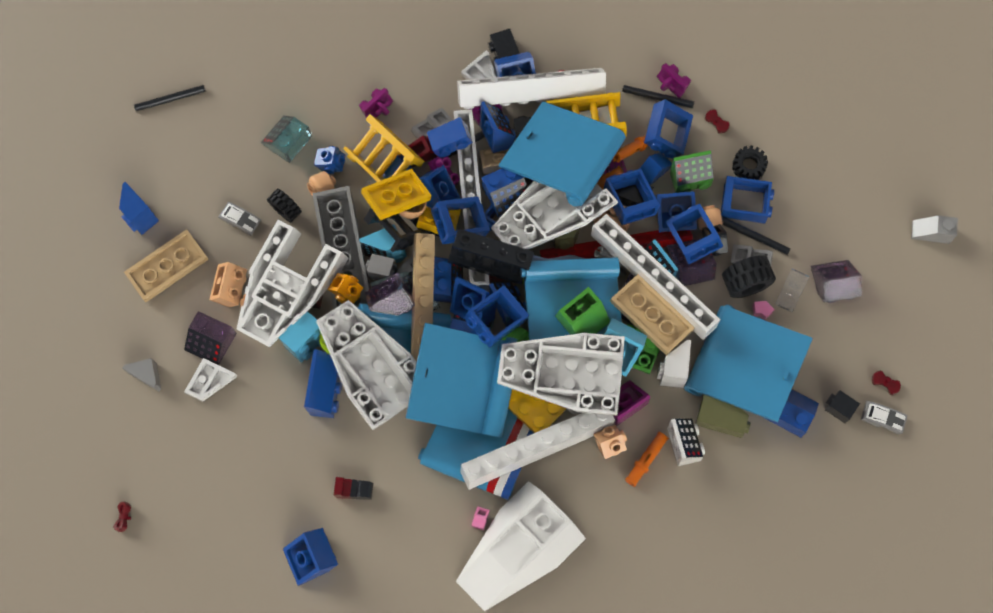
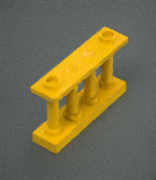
M620 92L547 101L549 104L580 114L579 111L590 110L591 118L599 122L597 108L608 105L611 123L607 125L620 129L626 136V121H618L616 107L620 106Z
M371 114L366 118V121L370 124V130L354 150L346 146L343 148L348 153L347 157L352 162H357L377 182L384 180L382 175L398 154L405 156L403 158L404 161L392 176L406 171L410 165L415 164L421 167L425 162L382 121ZM380 133L382 135L380 142L364 160L360 156L361 152L374 135ZM391 143L393 145L392 151L375 171L370 165L384 147Z

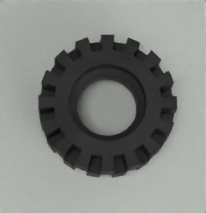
M751 145L749 149L747 146L743 150L739 149L732 163L735 176L739 174L738 177L759 180L764 175L768 165V161H766L768 157L764 155V151L759 152V147H756L755 150ZM745 159H753L756 161L757 167L755 169H748L743 165V161Z
M278 188L267 198L270 206L290 223L302 212L297 203Z

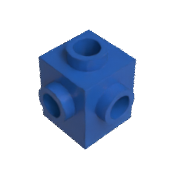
M336 146L318 148L314 166L328 174L342 172L346 155Z

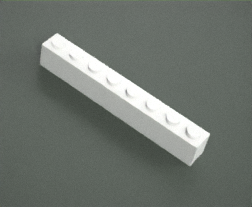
M602 68L459 80L457 81L458 103L464 109H473L474 106H481V102L484 101L491 105L500 104L501 106H508L514 102L527 104L529 101L546 102L547 99H565L569 97L606 94V72Z
M605 214L593 225L591 236L614 258L617 257L619 262L634 276L639 274L695 327L693 331L702 340L717 327L721 319L612 218Z
M583 412L461 464L460 473L468 490L591 438L594 436V433L608 426H613L615 418L613 415Z

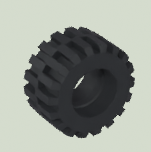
M766 256L745 258L732 264L722 273L731 298H743L754 295L771 286L776 280Z

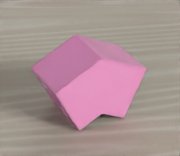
M757 301L752 305L753 316H760L763 320L768 318L775 310L767 301Z
M477 507L472 527L484 531L490 510Z

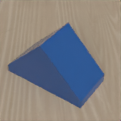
M660 152L650 155L640 168L649 185H652L671 169L672 162Z

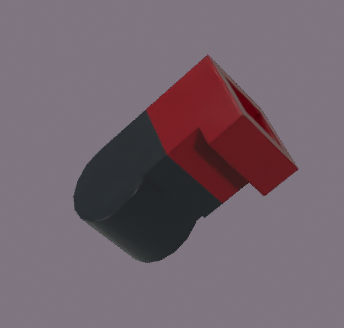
M336 477L333 495L336 498L371 500L374 483Z

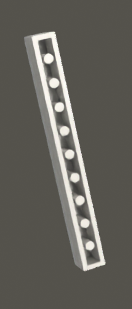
M472 109L454 111V119L459 117L463 119L473 142L465 149L457 150L462 198L479 197L481 203ZM463 209L465 229L476 228L470 209ZM469 269L470 283L489 292V275Z

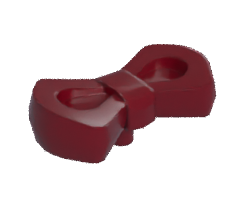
M716 109L709 110L705 115V121L712 123L719 134L728 131L730 123L718 117Z
M877 371L872 375V384L886 387L890 395L897 394L900 391V381L891 380L890 377H886L883 371Z
M120 502L117 506L119 518L113 526L117 532H124L127 529V520H131V516H128L131 505L128 502Z

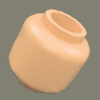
M322 171L309 178L307 188L311 195L312 193L334 189L336 180L333 175Z
M715 205L702 207L713 226L723 225L719 208H715ZM702 218L697 219L700 230L707 227Z

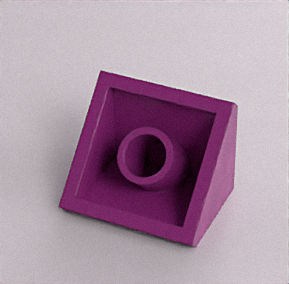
M631 380L620 386L617 416L613 415L616 426L648 405L650 400L649 394Z

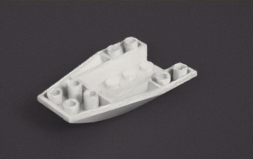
M533 181L491 229L501 242L529 250L589 224L616 205L618 201L607 188L602 190L596 184L584 204L575 207L569 204L565 192Z
M349 300L316 321L349 399L372 430L408 407L417 362L405 348Z
M579 333L502 344L497 384L576 412L617 416L625 337Z
M528 481L498 511L456 582L485 612L556 569L586 538L576 525L540 489Z

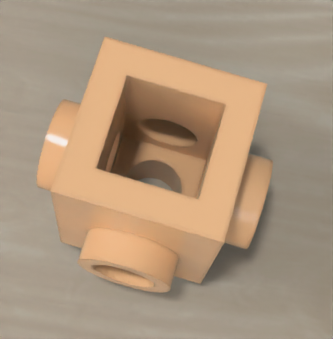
M616 425L608 426L594 433L598 449L605 459L627 450L625 445L627 441L626 435L623 430L619 431Z

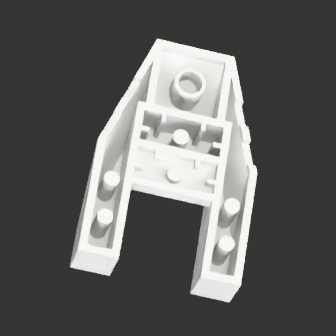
M277 220L249 270V282L245 288L246 296L244 305L241 306L237 325L238 331L268 347H271L291 324L296 323L319 300L332 283L336 274L341 273L349 259L341 251L325 244L307 278L285 267L284 264L301 233L280 220Z

